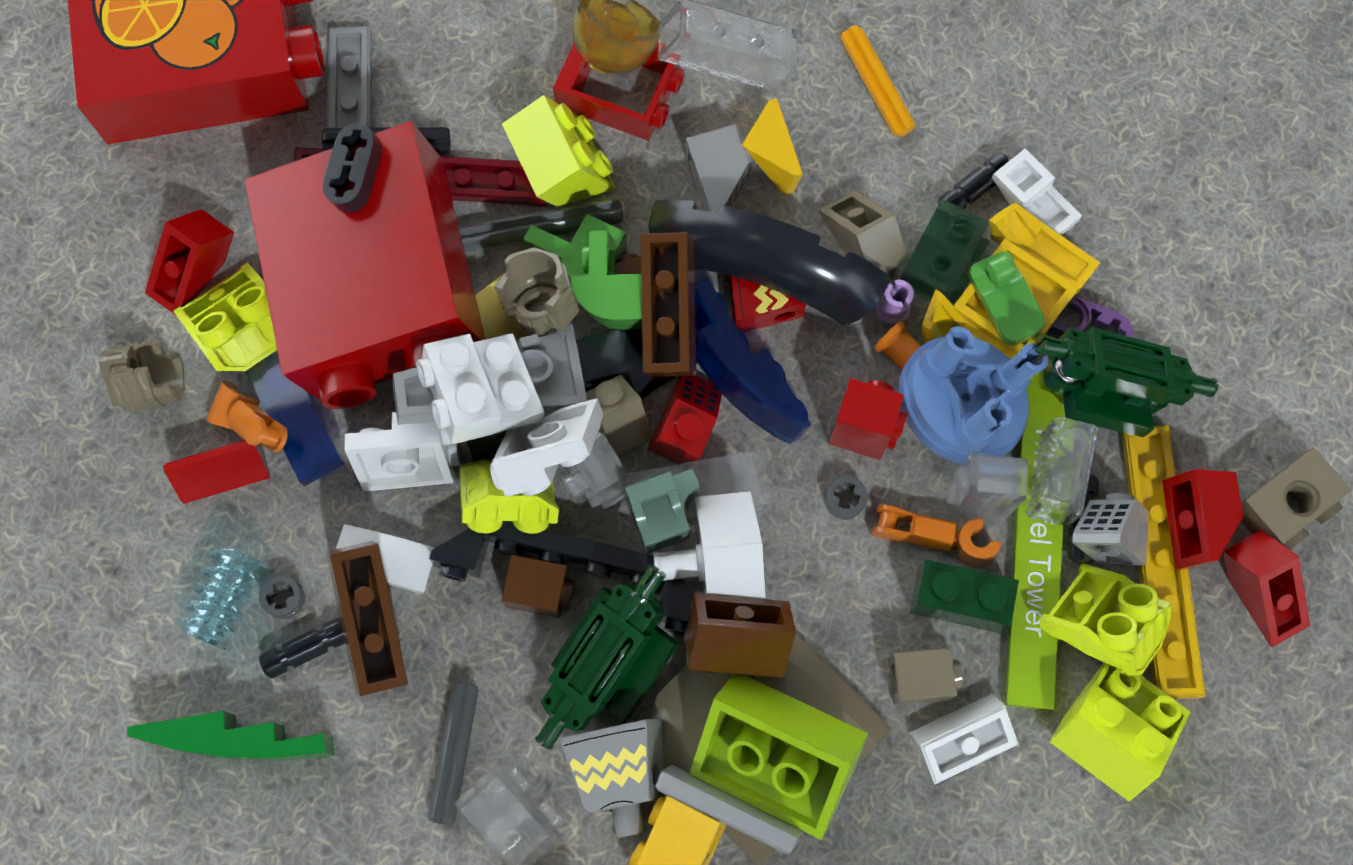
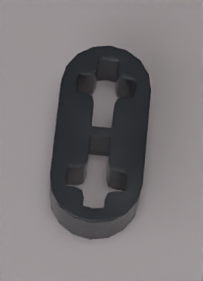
M353 123L344 127L338 133L323 181L325 197L339 211L345 213L356 212L367 204L382 156V144L367 125ZM362 140H364L366 143L365 148H358L354 154L351 151L352 147L360 146ZM350 182H352V184L355 186L354 189L346 190L344 195L342 196L339 193L340 189L348 188Z

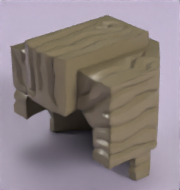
M535 247L510 254L504 261L507 271L494 286L499 299H502L500 303L503 305L505 314L510 317L514 316L520 330L523 333L526 332L528 336L537 334L538 337L546 336L554 327L556 330L563 332L579 312V307L566 266L561 263L559 255Z
M160 339L141 342V344L137 342L133 345L128 343L125 346L119 345L118 347L102 351L99 365L113 407L120 406L126 412H133L141 409L149 410L154 407L156 409L164 408L167 402H180L185 390L183 361L181 357L168 358L164 354Z

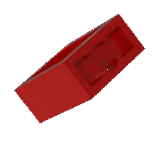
M586 17L553 87L555 102L559 105L562 103L566 104L572 113L576 115H584L592 121L650 141L655 128L661 130L665 125L670 109L666 102L670 93L677 94L682 86L685 69L681 68V51ZM599 52L662 74L644 115L581 92Z

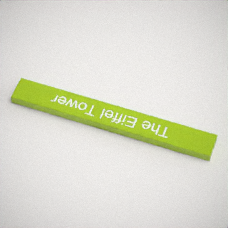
M1045 354L1039 355V356L1035 359V361L1037 362L1039 359H1041L1043 356H1046V355H1045ZM1042 370L1031 378V382L1026 388L1029 400V414L1024 433L1019 440L1011 578L1019 580L1012 624L1008 628L1004 705L1053 711L1055 704L1058 638L1052 637L1040 628V618L1044 613L1049 614L1060 600L1068 419H1065L1063 395L1052 392L1045 385Z

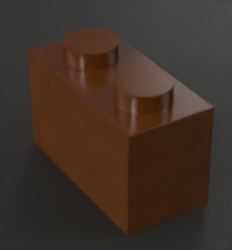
M694 593L684 636L688 670L784 678L796 634L789 601Z

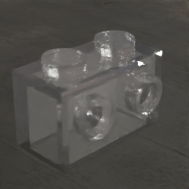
M600 432L597 433L590 456H587L579 464L563 467L565 471L558 474L570 496L574 497L577 503L584 500L592 508L601 504L603 509L619 502L626 496L625 487L633 483L605 435Z

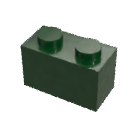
M925 559L917 571L910 613L1001 634L1012 624L1019 580Z

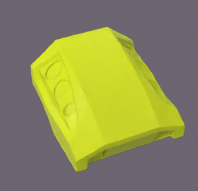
M248 262L241 266L240 270L185 306H180L173 311L216 371H246L277 350L265 284Z
M479 460L459 465L462 523H466L471 530L478 533H492L500 529L503 521H513L514 526L518 530L533 534L544 531L549 526V523L558 522L559 507L555 502L553 481L547 489L538 494L525 496L523 493L506 497L503 490H498L492 480L490 467L493 460Z
M1082 563L1078 568V577L1049 614L1044 613L1041 616L1040 628L1052 637L1064 640L1093 658L1123 669L1126 675H1142L1163 644L1171 620V603L1159 599L1157 592L1148 585L1135 584L1125 575Z

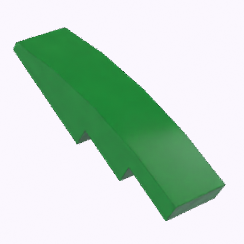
M226 711L127 727V737L181 752L232 760L289 761L335 756L332 736L321 733L285 740L283 725L270 722L236 728L235 715Z

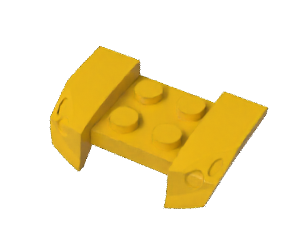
M1017 203L1011 204L989 219L990 238L999 245L992 256L1002 251L1009 252L1012 255L1018 270L1024 277L1044 315L1045 323L1041 332L1036 337L1018 345L1011 346L1002 342L975 289L970 283L954 306L941 292L935 290L922 324L925 343L936 338L945 337L950 329L959 326L969 330L974 338L993 345L1007 358H1013L1025 345L1035 344L1040 334L1046 335L1073 297L1079 293L1100 265L1098 260L1055 232Z

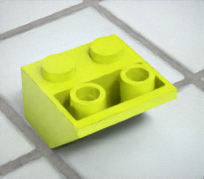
M543 95L502 123L538 198L555 206H560L600 196L616 189L610 176L614 172L613 167L607 156L601 150H597L592 140L596 137L594 128L584 115L577 116L572 113L566 104L562 103L559 105Z
M1104 662L1064 715L1050 743L1130 802L1160 777L1191 711L1143 676L1126 675L1123 669Z

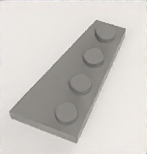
M569 324L563 332L557 330L556 333L542 337L533 334L519 338L518 348L545 413L587 401L573 324ZM417 367L394 373L392 384L397 424L435 422L432 413L434 397L430 387H422Z

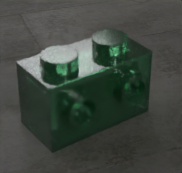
M941 199L904 268L900 280L908 282L912 286L914 294L930 302L935 290L941 292L948 300L951 297L959 299L969 282V275L964 273L970 261L974 263L979 262L990 240L983 237L989 221Z

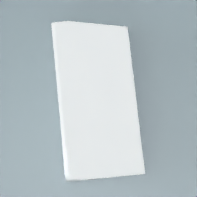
M993 694L985 696L909 733L934 785L1019 745L1005 705Z

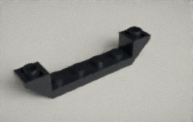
M503 521L500 529L492 533H478L468 528L431 550L429 557L433 565L440 568V576L461 582H466L468 573L471 576L480 577L489 543L495 544L494 551L508 556H520L522 551L539 554L538 560L562 565H566V561L584 565V573L599 578L609 579L611 572L629 576L628 583L634 586L637 585L647 570L648 565H654L653 555L548 530L533 534L525 533L518 530L511 521ZM682 579L663 580L661 584H664L660 602L664 608V616L661 621L665 622L664 630L685 636L693 596Z

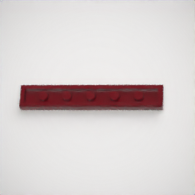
M295 147L293 162L323 152V148ZM440 156L443 159L453 201L547 206L546 201L536 196L520 161Z

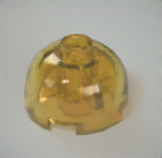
M581 0L572 24V35L576 49L594 71L605 75L628 73L641 67L651 57L661 36L657 32L660 25L659 20L650 10L634 0H630L628 6L612 0Z

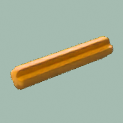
M856 25L851 26L841 34L840 40L892 135L903 137L914 130L915 122L865 32Z

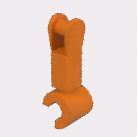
M222 381L205 421L217 426L233 429L250 445L257 446L261 443L269 451L280 452L287 440V428L258 407L260 403L258 399L252 396H245L236 391L237 386L235 384Z
M887 504L877 506L876 512L880 514L878 526L873 527L871 532L877 538L913 544L948 553L951 552L952 547H955L958 558L965 565L972 568L988 566L995 559L1002 545V542L992 541L985 547H977L972 543L971 539L979 536L983 528L984 519L976 518L970 520L959 530L956 529L957 522L918 514ZM898 519L911 522L909 532L896 530Z

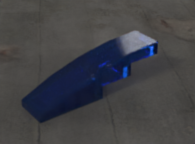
M277 350L246 370L264 411L272 419L287 428L288 435L283 451L299 482L304 487L345 465L328 432L330 430L313 399L314 396L282 375Z

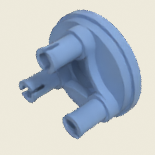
M953 327L945 337L933 339L922 345L911 355L903 367L898 390L899 393L904 394L901 409L908 412L906 422L915 436L929 450L946 460L962 465H984L994 462L1013 449L1021 439L1029 414V400L1026 388L1029 386L1031 378L1047 367L1048 355L1043 356L1036 362L1035 359L1041 354L1036 353L1035 344L1030 343L1025 345L1013 358H1007L993 345L974 338L972 333L966 328Z

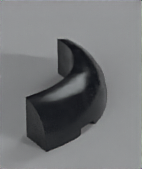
M656 200L651 210L648 224L649 234L687 232L694 240V269L720 273L770 288L803 302L841 325L857 322L869 314L881 300L891 279L890 275L851 251L847 252L843 257L834 251L819 246L821 239L818 235L754 212L725 205L720 207L718 213L698 210L695 202L691 200Z

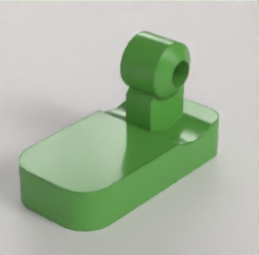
M1002 251L975 263L971 267L969 280L1002 342L1014 346L1036 337L1044 326L1045 318L1024 277L1018 270L1012 255L1009 252Z

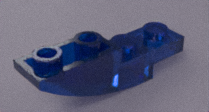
M709 279L696 283L695 329L697 331L696 361L724 397L750 421L788 444L797 441L810 428L811 423L808 419L805 405L795 397L786 382V375L782 366L773 359L767 348L752 354L749 350V342L746 335L740 329H737L728 313L724 297L715 291Z

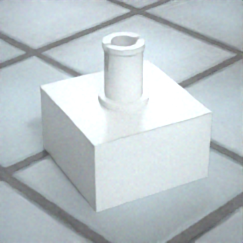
M751 491L695 497L698 544H695V549L653 552L654 566L666 574V578L663 580L699 577V581H702L704 594L766 599L763 546Z

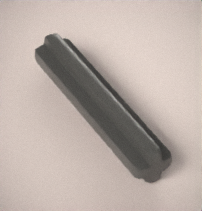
M459 681L454 682L452 685L428 819L432 823L452 825L456 819L479 692L478 686L473 683Z

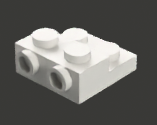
M513 333L473 342L471 335L466 334L424 344L422 359L416 362L418 377L423 388L430 387L434 397L432 413L435 423L439 429H446L451 445L542 422L545 412Z
M598 398L546 412L542 422L507 430L490 467L492 480L496 488L503 490L506 497L523 493L525 496L538 494L551 485L559 464L562 467L574 466L584 461L587 456H590L604 416Z
M395 412L392 413L391 430L366 428L359 433L345 434V453L363 492L454 483L453 466L461 464L459 443L451 445L446 429H439L435 422L398 425Z

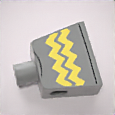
M661 718L646 719L560 738L584 810L587 813L611 809L617 838L644 833L645 827L640 803L664 797V793L658 791L655 787L661 771L664 770Z

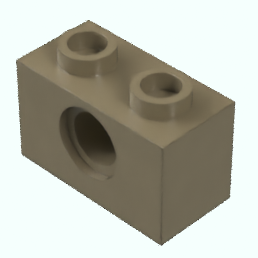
M1313 447L1296 458L1241 502L1243 511L1241 522L1252 535L1263 530L1290 550L1310 535L1305 527L1316 519L1322 524L1342 510L1343 506L1338 501L1352 489ZM1287 495L1293 497L1298 502L1300 507L1299 513L1294 512L1288 506Z

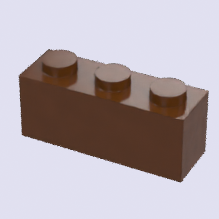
M687 232L641 234L643 373L651 377L696 376L694 240Z
M369 541L326 551L356 691L361 697L408 685L378 543Z

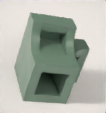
M693 469L673 476L671 471L661 475L646 477L631 486L625 487L627 503L646 554L690 538L691 529L685 516V509L691 500L699 496L700 488Z

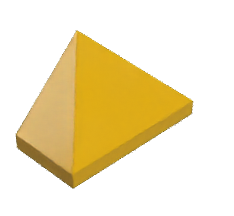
M772 99L766 104L742 146L780 192L786 195L794 192L803 173L778 99Z

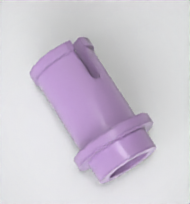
M895 280L894 286L891 282L889 283L881 300L876 305L877 316L881 321L889 325H896L901 320L903 322L907 320L911 313L910 303L914 295L912 286L904 280Z

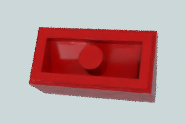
M245 440L165 463L166 465H163L167 478L183 504L270 479L264 449L260 445H250Z

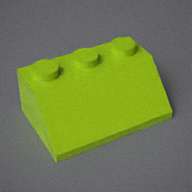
M732 674L713 699L689 775L822 840L852 777L869 733L744 674Z

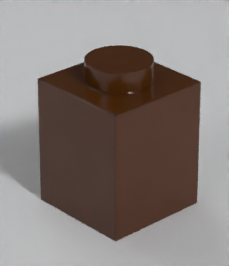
M511 555L501 601L506 608L560 618L562 606L568 608L571 606L575 580L568 579L569 571L566 565Z

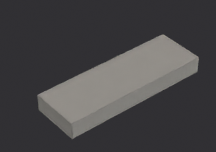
M371 27L328 28L327 128H344L353 123H361L371 128Z
M672 764L661 771L655 785L658 791L787 855L788 853L791 854L803 832L689 775V772Z

